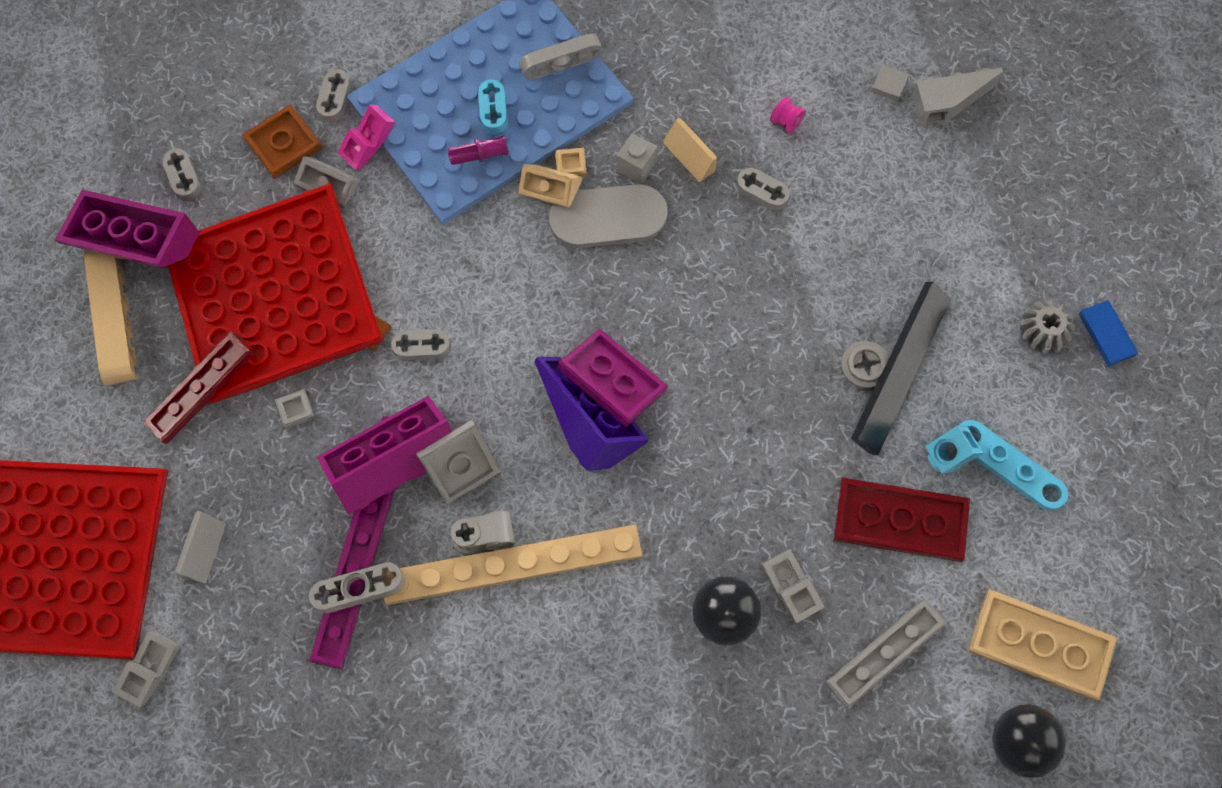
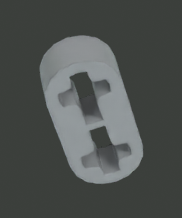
M334 69L329 71L323 79L316 104L317 111L323 121H338L345 112L348 101L347 95L351 91V82L345 71ZM338 79H341L343 84H338L336 92H334L332 83H337ZM333 100L335 108L331 109L330 112H326L325 108H329Z
M176 148L166 152L162 162L173 191L183 201L194 200L199 196L202 188L191 159L182 149ZM178 158L182 167L180 171L174 166V160ZM182 179H187L190 184V190L185 191L183 189Z
M746 168L739 173L736 184L740 194L770 210L777 211L787 206L790 197V190L787 185L754 168ZM755 179V185L745 186V180ZM777 191L780 192V198H777L775 201L771 199V194H775Z
M438 329L400 331L394 335L391 341L393 353L397 358L404 361L441 359L449 353L451 348L447 334ZM435 338H439L440 342L444 343L439 345L438 350H433L431 345H423L434 343ZM404 340H409L411 345H418L409 346L406 352H403L401 347H399V345H403Z

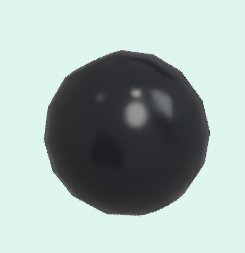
M732 576L717 577L706 582L697 592L692 605L693 621L698 630L707 640L719 645H736L747 640L757 629L761 618V604L755 592L745 581Z
M1015 706L1004 712L994 725L992 740L995 754L1005 768L1018 776L1027 778L1042 777L1055 770L1064 758L1066 739L1063 728L1054 715L1039 706Z

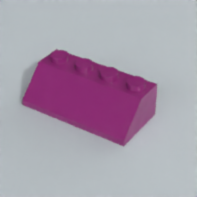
M81 190L55 241L60 244L162 268L187 258L200 232L185 213Z
M427 396L317 456V459L346 512L350 514L367 507L370 502L382 495L394 492L398 486L425 474L426 470L416 453L452 432V429L431 398Z

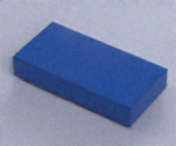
M1109 300L1079 312L1078 315L1107 367L1135 357L1138 354L1136 347Z

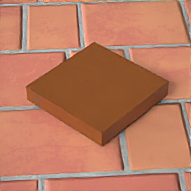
M291 104L242 134L243 139L273 179L301 163L303 157H310L323 148Z

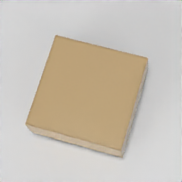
M584 148L555 150L558 171L587 177Z

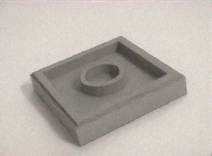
M472 420L416 453L446 505L501 472Z

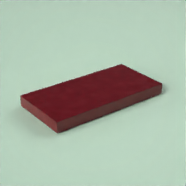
M842 477L833 541L963 562L965 560L970 498Z

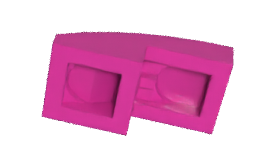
M369 105L358 129L348 130L338 154L354 170H360L383 144L395 121L378 105Z

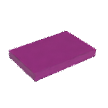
M600 328L560 360L557 366L563 374L625 427L659 399L668 388L663 381Z

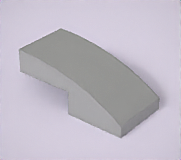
M787 549L760 564L795 623L825 608L809 578L805 577L791 549Z
M148 631L134 660L126 663L112 693L140 708L143 707L152 696L181 645L156 631Z

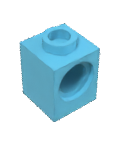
M956 426L925 446L929 452L927 457L930 464L936 471H940L941 474L952 473L983 454L982 449L967 426ZM951 443L957 448V455L953 460L947 455V447Z

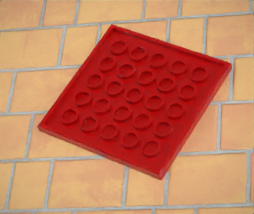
M331 183L199 230L200 233L188 257L168 265L195 366L197 367L230 332L235 334L254 354L207 403L208 405L384 342Z
M0 460V653L134 660L138 651L168 476L167 469Z

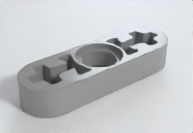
M586 34L528 53L520 59L519 66L525 79L535 80L595 60L602 54L603 48L597 35Z
M393 563L378 564L317 582L309 592V601L314 608L323 613L346 609L399 593L405 585V574ZM387 572L396 576V578L391 580L390 586L384 582L373 584L370 576H372L376 581L384 580L387 577ZM358 579L364 580L366 585L364 592L359 596H351L349 592L351 583ZM324 590L329 591L331 594L341 592L345 598L342 600V597L336 594L328 597L327 604L319 600V598L324 596Z

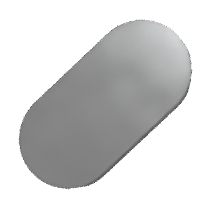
M642 184L578 190L570 207L557 204L552 205L549 213V223L553 235L572 248L643 242L654 238L664 228L667 222L668 207L664 197L656 189Z

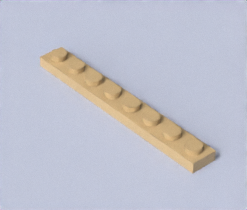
M625 526L400 568L405 574L403 589L395 595L384 597L386 605L639 559L642 558V551L637 526ZM387 572V577L382 582L390 586L391 580L396 578V576Z

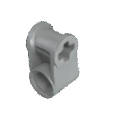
M494 511L481 516L457 520L451 528V538L455 549L462 554H474L489 550H501L500 547L502 546L503 549L513 547L515 545L510 512ZM469 531V541H463V532Z

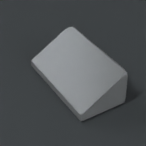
M303 157L293 184L310 191L331 183L339 205L345 207L361 179L313 157Z
M201 511L195 512L175 573L186 580L205 584L226 523Z

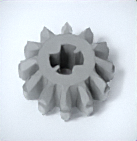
M1052 299L1047 301L1045 305L1038 301L1033 305L1032 309L1029 308L1024 312V320L1021 321L1019 329L1025 331L1022 335V340H1033L1030 344V349L1036 348L1039 344L1043 354L1047 353L1050 348L1056 353L1061 350L1063 345H1068L1072 340L1071 334L1075 331L1076 325L1070 323L1073 313L1064 314L1062 312L1064 304L1056 308L1053 305ZM1048 324L1051 328L1048 329L1044 325Z

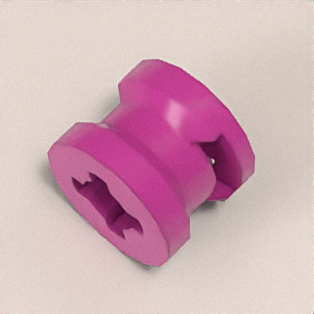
M784 97L773 110L770 122L775 125L780 124L785 128L787 134H791L802 122L806 110L794 106L791 99Z

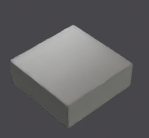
M882 64L871 92L898 102L909 74Z
M305 389L275 399L285 429L315 419Z

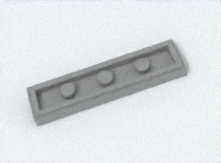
M925 598L922 599L825 684L842 704L849 709L945 626L947 622Z

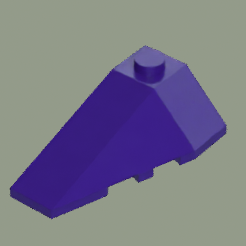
M537 357L534 362L569 448L578 458L581 466L587 471L610 469L646 445L649 439L634 421L625 427L557 368L562 358Z

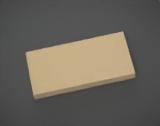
M988 589L968 652L1091 700L1100 701L1117 637Z

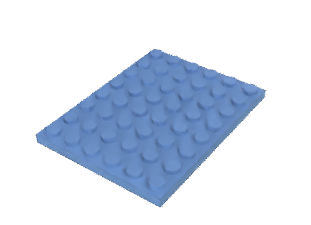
M503 0L347 95L348 101L361 118H363L369 105H378L395 121L382 146L442 225L521 176L523 164H540L554 155L555 150H562L634 104V98L600 57L535 80L524 78L519 66V61L523 56L581 36L552 0ZM489 79L501 82L506 97L508 125L506 130L498 135L486 133L483 130L480 119L478 88L481 83ZM495 91L489 92L490 102H495ZM491 112V124L497 123L496 112ZM503 135L506 139L508 155L486 158L481 163H479V160L452 165L449 161L448 149L450 147L474 143V139L483 141Z

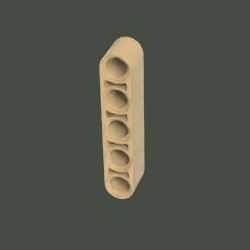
M86 250L84 251V262L101 380L105 386L137 380L139 376L135 375L134 366L137 365L135 348L131 347L130 338H133L131 320H127L126 311H129L127 293L123 292V284H125L123 266L120 267L119 258Z

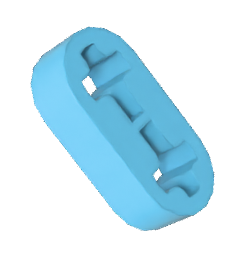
M494 79L485 80L478 88L481 124L486 133L498 135L504 132L508 125L505 91L501 82ZM490 91H495V102H490L489 100ZM491 112H496L497 123L491 124Z

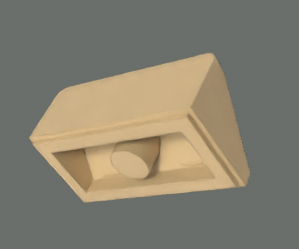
M677 118L663 143L688 171L701 182L715 172L717 156L682 119Z
M523 164L518 194L570 207L581 185L582 177L540 165Z

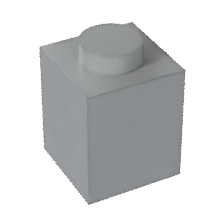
M632 133L616 155L617 172L639 184H643L657 163V146Z

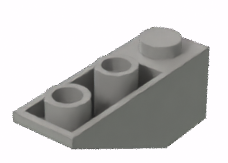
M983 68L977 72L953 73L947 77H927L916 81L911 96L919 124L926 125L949 121L997 86L1003 72L1002 68Z

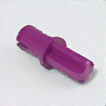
M504 135L483 141L474 139V143L448 149V157L452 165L479 160V163H481L486 158L508 155V147Z

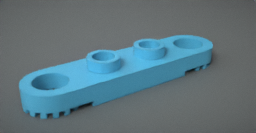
M966 420L958 425L967 426L968 429L977 432L979 436L977 443L982 449L983 454L974 460L1044 510L1054 511L1066 503L1068 490L1061 480L978 421ZM1043 487H1054L1059 493L1058 501H1047L1042 494Z

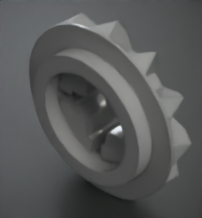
M856 342L844 352L841 359V372L846 376L847 382L857 385L858 389L864 387L872 390L876 387L889 359V355L883 347L874 342ZM862 355L867 363L875 364V366L870 368L869 376L864 368H856L862 362Z

